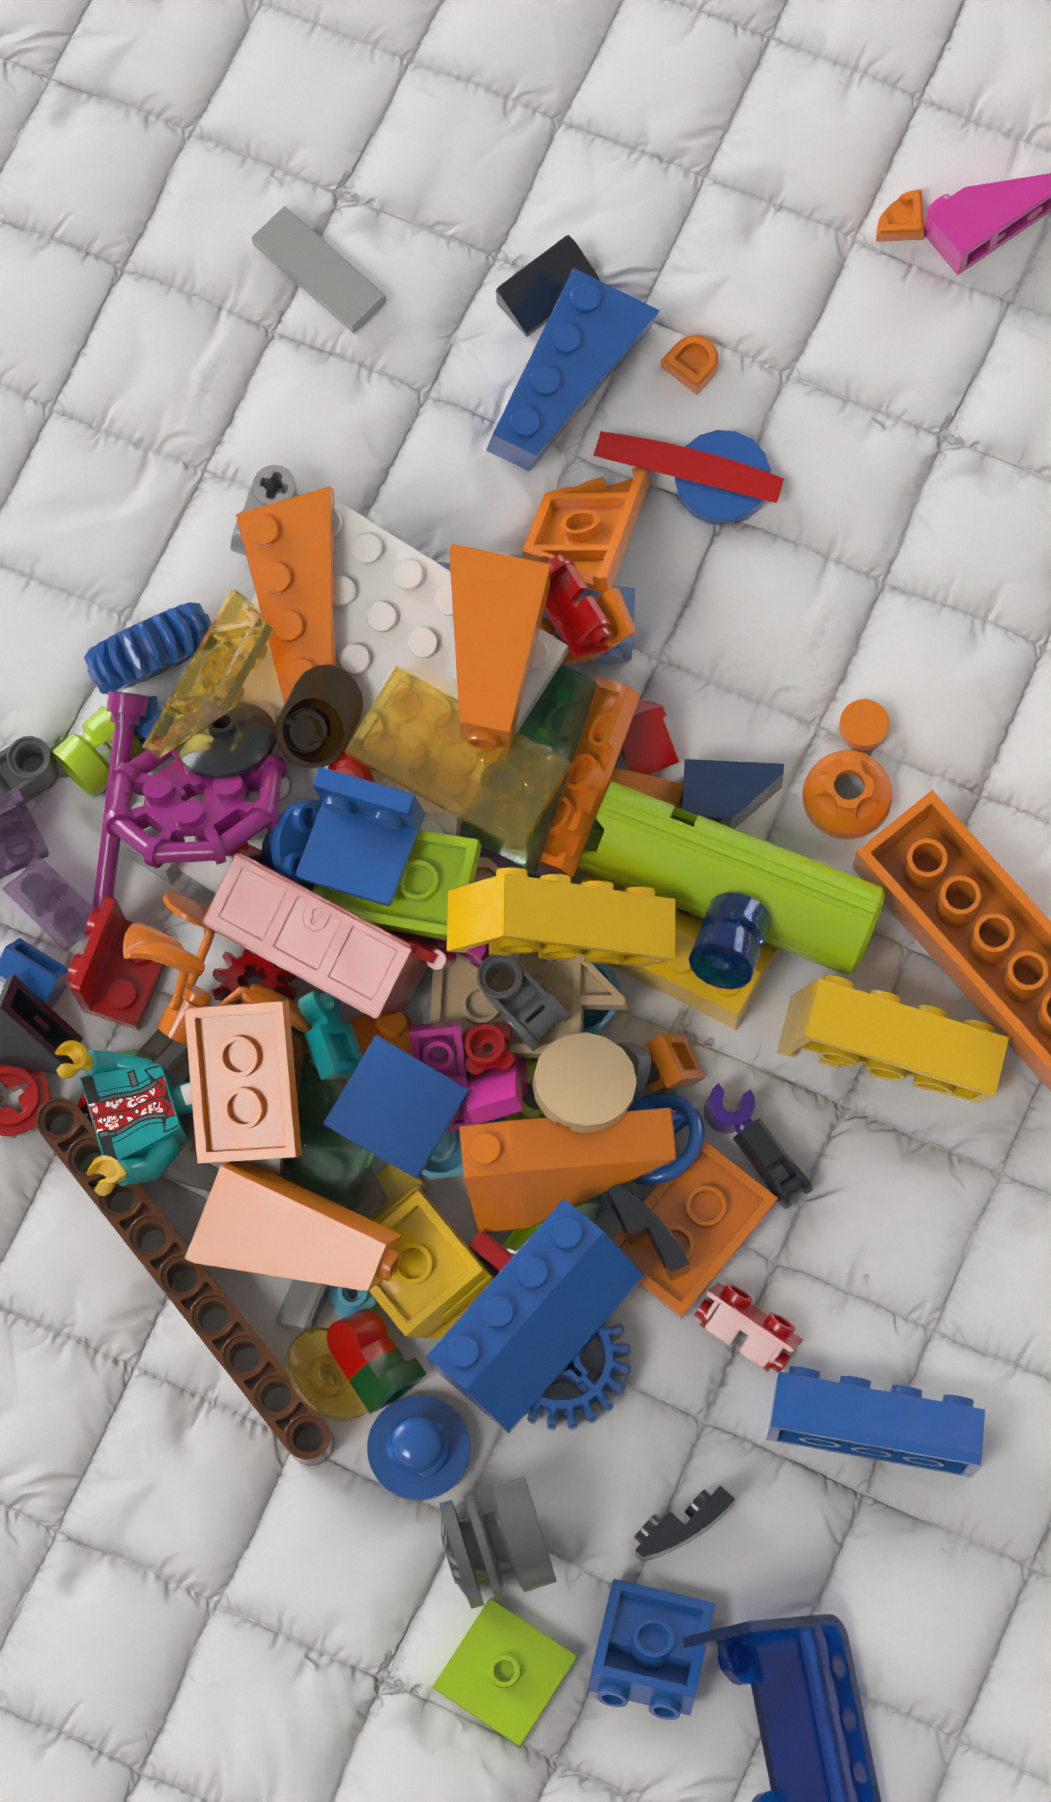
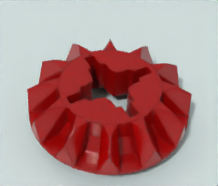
M0 1064V1082L5 1087H9L13 1092L20 1088L23 1090V1093L18 1097L21 1103L20 1108L23 1110L20 1114L16 1110H12L8 1105L0 1109V1136L16 1138L27 1131L35 1130L38 1109L45 1101L49 1100L51 1092L47 1080L41 1071ZM0 1093V1103H1V1102L3 1101V1097H2V1095H1V1093Z

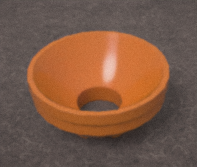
M840 750L821 758L809 771L802 791L803 806L812 824L821 832L843 840L857 839L876 831L884 823L892 803V786L888 774L874 758L854 750ZM845 774L855 775L861 779L864 791L855 799H844L835 791V781Z

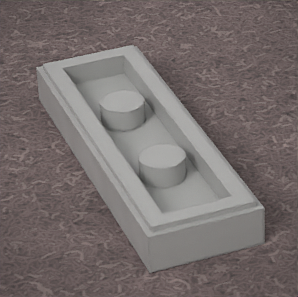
M285 206L251 237L256 248L352 333L360 328L386 303V296L381 290Z

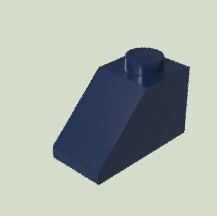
M685 759L682 810L695 815H701L735 829L782 788L784 764Z

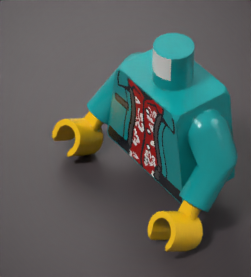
M73 1040L61 1044L55 1051V1054L71 1057L74 1064H61L56 1070L58 1075L64 1079L72 1078L81 1069L86 1074V1076L80 1077V1081L102 1156L94 1159L86 1174L91 1176L99 1173L106 1177L98 1182L94 1189L95 1192L100 1196H106L111 1193L116 1183L126 1186L158 1179L180 1154V1147L189 1142V1135L183 1116L193 1113L190 1081L173 1086L171 1077L164 1066L154 1063L151 1059L112 1051L92 1049L86 1051L81 1043Z

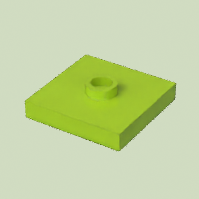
M489 1598L432 1688L521 1747L578 1656Z

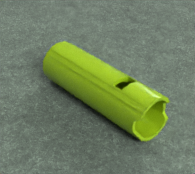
M611 781L596 816V819L604 829L593 831L587 848L581 855L577 867L578 870L624 888L655 889V896L676 899L675 908L845 975H850L856 971L881 913L885 899L882 886Z

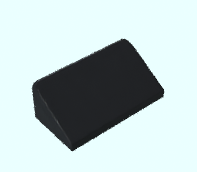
M568 234L502 283L496 289V301L498 306L527 337L548 321L573 268L599 281L600 278L577 243Z

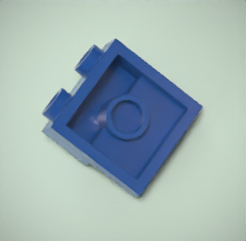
M613 1579L587 1691L597 1693V1699L611 1707H625L628 1701L648 1705L649 1712L652 1715L665 1720L678 1719L680 1713L691 1716L715 1603Z

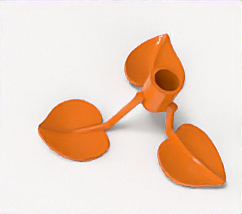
M168 891L163 897L165 905L179 917L204 929V938L197 956L184 950L182 944L176 939L143 923H134L128 928L123 941L124 959H148L180 970L173 997L160 1018L157 1027L169 1038L187 1045L184 1009L210 1006L209 1004L212 1000V996L195 984L198 977L205 970L204 961L213 941L215 931L207 928L202 923L210 905L200 903L186 895ZM252 984L250 989L238 987L218 1004L230 1005L239 1000H244L247 1003L289 1000L291 1026L304 1034L312 1029L311 1024L303 1017L297 1002L261 985Z

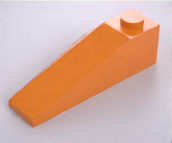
M671 1108L627 1111L618 1123L603 1131L590 1133L571 1131L569 1126H565L560 1122L556 1124L548 1118L510 1120L459 1127L464 1180L478 1231H484L485 1233L533 1228L543 1223L563 1199L576 1208L590 1201L589 1199L608 1191V1188L614 1185L623 1186L677 1160Z

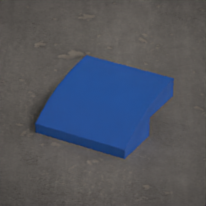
M375 1035L323 1124L389 1164L418 1179L471 1090L384 1038Z

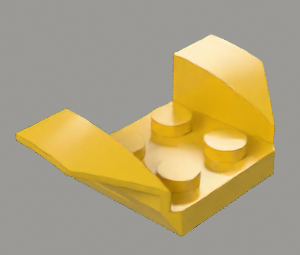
M388 1164L362 1185L356 1213L402 1234L396 1251L401 1253V1260L393 1277L389 1281L384 1280L370 1289L369 1292L405 1337L442 1339L497 1275L489 1273L426 1196L425 1193L429 1189L420 1178L416 1179L395 1166Z

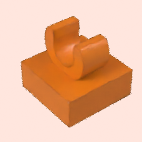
M684 1033L661 1034L646 1043L652 1059L651 1067L656 1064L660 1073L659 1079L648 1086L650 1092L666 1091L670 1088L691 1087L706 1078Z

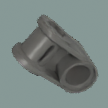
M35 736L21 737L0 752V822L11 817L24 804L50 788L58 778L59 764L52 755L48 745L40 738ZM34 755L44 757L42 766L34 772L23 771V765L28 758Z
M491 955L479 966L477 981L487 1001L531 1051L534 1052L539 1047L538 1040L559 1021L566 1022L571 1018L562 1004L541 983L538 984L513 957ZM507 971L515 975V982L510 989L503 992L490 989L492 978L499 972Z

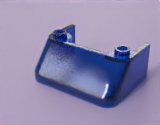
M833 1614L746 1621L682 1637L684 1648L717 1645L718 1663L726 1677L735 1685H751L771 1788L770 1791L758 1793L752 1802H881L849 1637L845 1626L838 1617Z

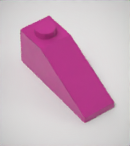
M1051 173L967 186L952 196L944 194L937 198L927 209L924 236L953 271L959 275L1051 212Z

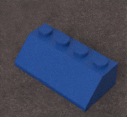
M563 1199L427 1355L429 1364L451 1385L510 1434L642 1281L644 1274L604 1231L567 1200Z
M798 1366L789 1367V1373L778 1372L766 1440L970 1478L981 1465L985 1409L973 1407L974 1400L971 1398L946 1394L943 1395L942 1401L922 1398V1390L902 1385H892L891 1392L871 1389L870 1380L854 1376H841L840 1383L819 1379V1371Z

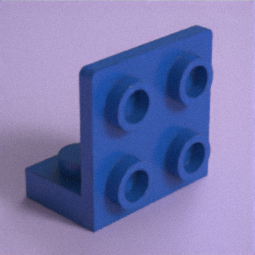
M319 767L312 786L323 802L298 865L297 877L301 881L384 906H391L426 813L414 794Z

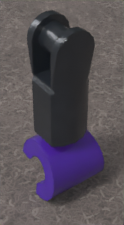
M717 1083L711 1090L704 1105V1117L708 1125L715 1131L724 1134L737 1132L733 1140L759 1173L770 1192L778 1198L777 1202L783 1208L788 1209L792 1206L791 1200L801 1192L809 1194L813 1191L810 1181L784 1151L760 1118L755 1121L751 1119L755 1108V1097L751 1089L740 1098L737 1104V1111L729 1112L722 1104L724 1090ZM782 1165L790 1176L779 1183L771 1171Z

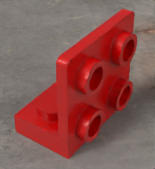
M106 896L102 907H95L89 916L85 935L89 936L83 954L76 953L73 957L67 973V982L71 983L70 990L83 1012L139 1031L165 965L148 959H124V936L128 928L135 922L125 918L117 899Z

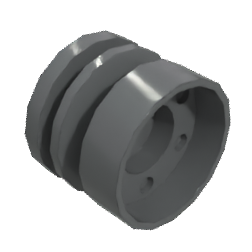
M525 1477L492 1487L493 1512L484 1514L472 1493L465 1495L470 1519L461 1522L459 1521L453 1500L439 1503L442 1513L440 1535L455 1584L459 1586L468 1599L471 1609L484 1605L478 1582L487 1579L490 1580L496 1601L505 1599L503 1574L512 1571L524 1592L557 1582Z

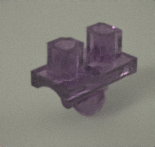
M40 855L32 859L20 875L2 888L4 893L65 953L85 935L86 925L94 908Z

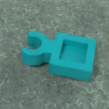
M312 991L300 998L298 1002L303 1017L312 1026V1029L305 1032V1036L311 1050L313 1064L317 1068L321 1080L350 1078L363 1057L352 1024L341 1023L339 1017L341 1006L338 998L327 992L319 996L317 991Z

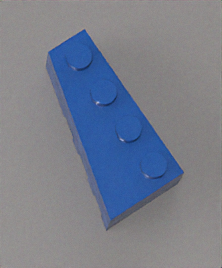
M573 268L499 419L486 451L530 471L566 429L571 420L595 395L605 380L624 361L628 353L647 334L660 310Z

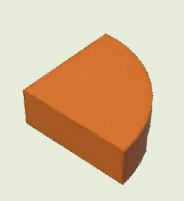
M922 189L906 192L888 206L879 218L876 242L923 240Z

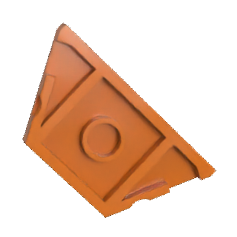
M638 467L632 468L633 479L606 486L604 477L586 481L579 486L564 487L546 492L522 549L524 559L547 563L554 556L563 555L565 560H572L587 589L601 594L612 589L650 484L648 470Z

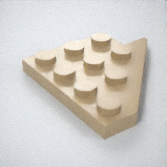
M479 857L473 883L496 876V870L500 868L489 857ZM538 951L532 953H512L510 955L518 961L538 984L541 983L571 1016L566 1022L559 1021L538 1040L539 1047L534 1052L512 1031V1036L509 1039V1048L515 1057L539 1058L553 1041L567 1034L583 1033L584 1010H627L625 997L591 962H584L583 954L579 958L558 960L539 959ZM456 954L457 959L453 966L439 970L433 969L430 1023L460 1020L461 1035L471 1026L476 1027L481 1024L494 1025L496 1022L505 1023L503 1017L487 1001L478 985V965ZM507 971L499 972L492 978L490 989L497 992L510 989L515 982V975ZM463 1043L464 1057H468L465 1044ZM490 1044L484 1048L486 1053L493 1050V1046Z

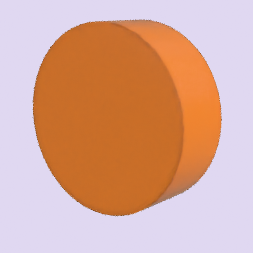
M860 699L851 702L845 707L840 717L839 732L842 740L849 747L858 751H870L879 747L886 739L889 729V717L886 710L879 703L873 700Z

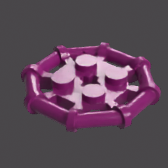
M173 728L165 731L167 736L129 763H119L112 773L115 783L110 810L103 820L106 831L112 836H119L142 855L147 866L160 868L164 863L215 861L216 865L227 862L226 856L259 832L275 827L280 818V813L277 809L281 782L287 773V767L282 757L270 754L262 764L243 775L221 779L198 776L189 771L181 762L177 751V740L180 732ZM173 756L174 761L154 776L148 775L149 772ZM260 790L258 800L254 803L245 802L246 797L249 798L250 792ZM133 793L145 796L143 806L130 809ZM196 795L205 796V799L200 802L196 799H191L187 801L188 799ZM152 827L159 834L151 837L143 829ZM197 836L198 841L185 842L184 837Z

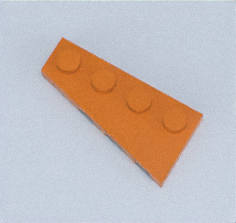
M330 486L236 514L284 703L295 682L305 671L316 665H333L336 667V630L333 625V602H336L335 582L333 581L335 531H333L332 507H335L334 489Z
M596 677L498 846L510 855L560 874L568 875L571 878L574 877L640 699V695L630 686L602 677Z

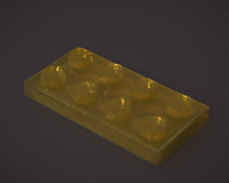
M398 666L394 668L345 750L346 755L519 852L522 851L571 768L570 761L516 731L514 732L510 749L498 747L496 751H484L472 747L468 744L467 740H463L460 737L458 699Z

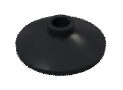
M226 702L213 705L194 715L183 726L177 740V751L183 765L198 776L222 779L243 775L262 764L273 751L276 744L274 737L275 724L265 710L250 703Z

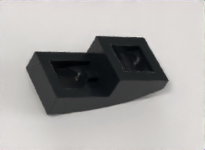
M614 1185L608 1188V1200L629 1244L649 1236L670 1281L689 1273L690 1263L660 1218L646 1204L621 1186Z

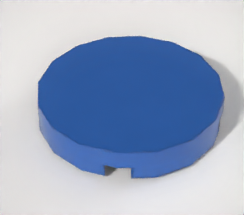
M715 430L699 435L685 446L734 460L769 473L771 472L765 452L753 439L736 431ZM675 477V486L680 503L693 517L708 524L722 525V522L730 523L735 521V523L745 521L756 513L765 501Z

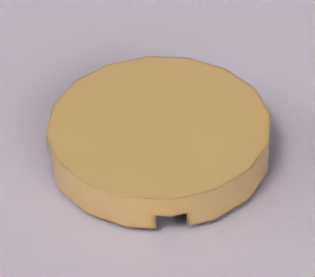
M588 1032L567 1034L550 1043L538 1058L532 1082L535 1100L545 1116L554 1123L558 1124L560 1122L565 1126H569L571 1131L579 1133L603 1131L618 1123L632 1104L637 1083L633 1063L623 1048L607 1037Z

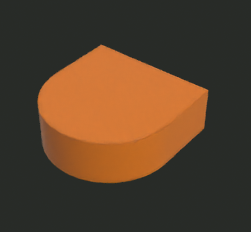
M697 335L687 336L679 340L661 359V368L698 395L717 372L718 351L715 345L705 337Z

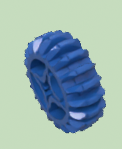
M188 602L123 629L121 632L91 647L84 656L89 668L87 671L92 682L96 683L100 693L108 694V691L121 692L175 668L209 650L217 640L212 629L214 626L208 614L204 613L200 603Z
M612 1315L573 1359L571 1365L574 1368V1372L571 1369L563 1371L552 1384L566 1382L577 1390L580 1389L584 1394L570 1400H553L542 1396L528 1413L527 1420L530 1424L534 1425L539 1420L541 1413L545 1412L548 1413L547 1428L549 1430H556L558 1415H567L569 1430L577 1429L575 1413L583 1411L589 1424H593L597 1421V1416L592 1405L597 1402L607 1412L613 1409L611 1399L605 1395L606 1391L608 1390L616 1395H623L625 1391V1386L620 1381L614 1379L613 1376H627L631 1372L629 1364L615 1361V1358L629 1355L631 1349L630 1345L626 1343L613 1344L612 1341L624 1334V1327L622 1324H617L606 1329L604 1326L610 1321ZM595 1337L600 1342L605 1355L604 1369L597 1383L588 1375V1371L580 1362L582 1355L588 1349V1344Z

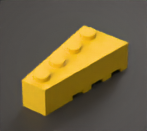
M500 868L496 870V876L448 890L447 951L465 953L470 948L489 944V955L510 956L512 953H532L538 951L539 959L558 960L579 958L582 956V952H584V962L646 967L675 960L676 899L655 896V889L649 887L626 888L625 891L613 890V883L609 881H586L582 885L571 884V877L568 875L547 874L540 876V879L528 877L526 869Z
M826 975L823 979H817L790 997L777 1050L778 1054L795 1057L796 1050L803 1049L819 1053V1064L839 1068V1065L856 1066L860 1063L866 1065L865 1070L869 1073V1076L884 1080L901 1081L908 1075L914 1077L912 1084L916 1088L977 1103L996 1095L1009 1037L993 1033L994 1027L988 1023L977 1020H965L964 1023L947 1018V1012L938 1007L919 1005L918 1008L901 1004L900 997L893 993L873 990L869 994L853 989L851 981L832 975Z

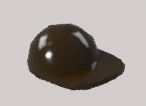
M316 665L305 671L295 682L280 713L277 715L274 728V737L278 750L291 764L307 769L324 768L337 761L346 750L364 708L362 692L355 680L347 672L333 665Z

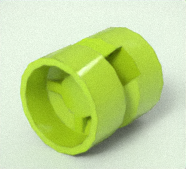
M101 706L82 724V735H69L51 752L63 770L93 799L107 788L115 722L110 721L111 712L106 711L105 706ZM133 735L130 761L145 751L135 735ZM101 744L106 747L102 755L96 750Z

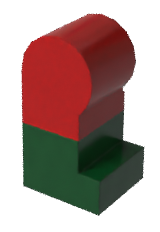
M362 1309L332 1323L327 1330V1344L332 1356L370 1414L400 1400L427 1375L416 1357L408 1361L404 1359L394 1342L388 1338L383 1319L377 1312L371 1309Z

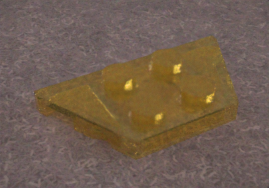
M231 589L142 746L156 758H161L232 710L244 694V687L242 685L250 671L262 662L267 653L268 647L265 644L274 628L254 604L238 590Z

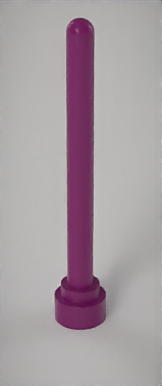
M108 691L106 711L111 712L110 721L115 722L103 820L109 812L115 783L112 773L119 763L130 762L134 726L140 725L141 716H146L147 695ZM104 822L102 823L92 910L95 907L101 908L106 896L114 898L121 838L110 835L106 831Z

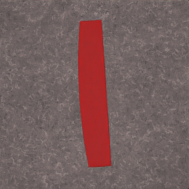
M600 431L593 456L774 503L778 502L784 478L714 454L666 442Z

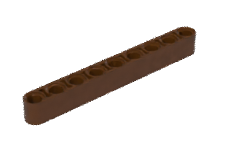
M54 1097L45 1101L38 1109L36 1126L47 1144L292 1457L300 1464L306 1466H317L325 1462L333 1452L334 1436L323 1417L204 1266L185 1259L189 1247L138 1183L126 1186L116 1183L111 1193L106 1196H100L95 1192L94 1189L98 1182L106 1177L99 1173L88 1176L80 1171V1164L86 1155L95 1152L101 1153L93 1125L70 1099ZM62 1114L74 1116L73 1126L67 1133L63 1135L50 1133L51 1123L57 1116ZM121 1191L133 1192L135 1194V1202L128 1211L123 1213L111 1211L110 1204L112 1198ZM151 1230L164 1231L166 1233V1241L161 1249L155 1252H146L141 1249L142 1238L147 1232ZM191 1269L197 1272L196 1283L191 1289L184 1292L172 1289L171 1282L173 1276L178 1271ZM213 1308L225 1309L228 1312V1321L222 1329L210 1332L203 1328L202 1321L204 1315ZM251 1347L259 1351L260 1359L254 1369L241 1372L234 1368L233 1360L239 1350ZM277 1387L288 1389L291 1392V1401L286 1409L280 1412H272L265 1408L264 1401L270 1390ZM305 1428H318L323 1432L321 1446L309 1453L298 1450L296 1447L298 1434Z

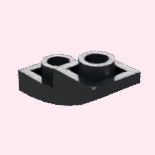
M721 1486L712 1495L704 1489L684 1511L691 1518L686 1525L671 1511L662 1520L654 1514L634 1536V1539L640 1543L635 1549V1556L641 1562H645L671 1553L692 1542L718 1522L734 1506L736 1499Z

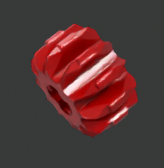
M240 946L242 956L236 958L228 951L222 955L229 969L215 968L212 973L214 979L222 983L212 990L215 1000L223 1001L238 987L249 989V978L252 976H259L261 986L283 994L290 999L296 998L295 988L288 985V983L297 978L296 975ZM239 1000L234 1004H243L247 1002H245L244 1000Z

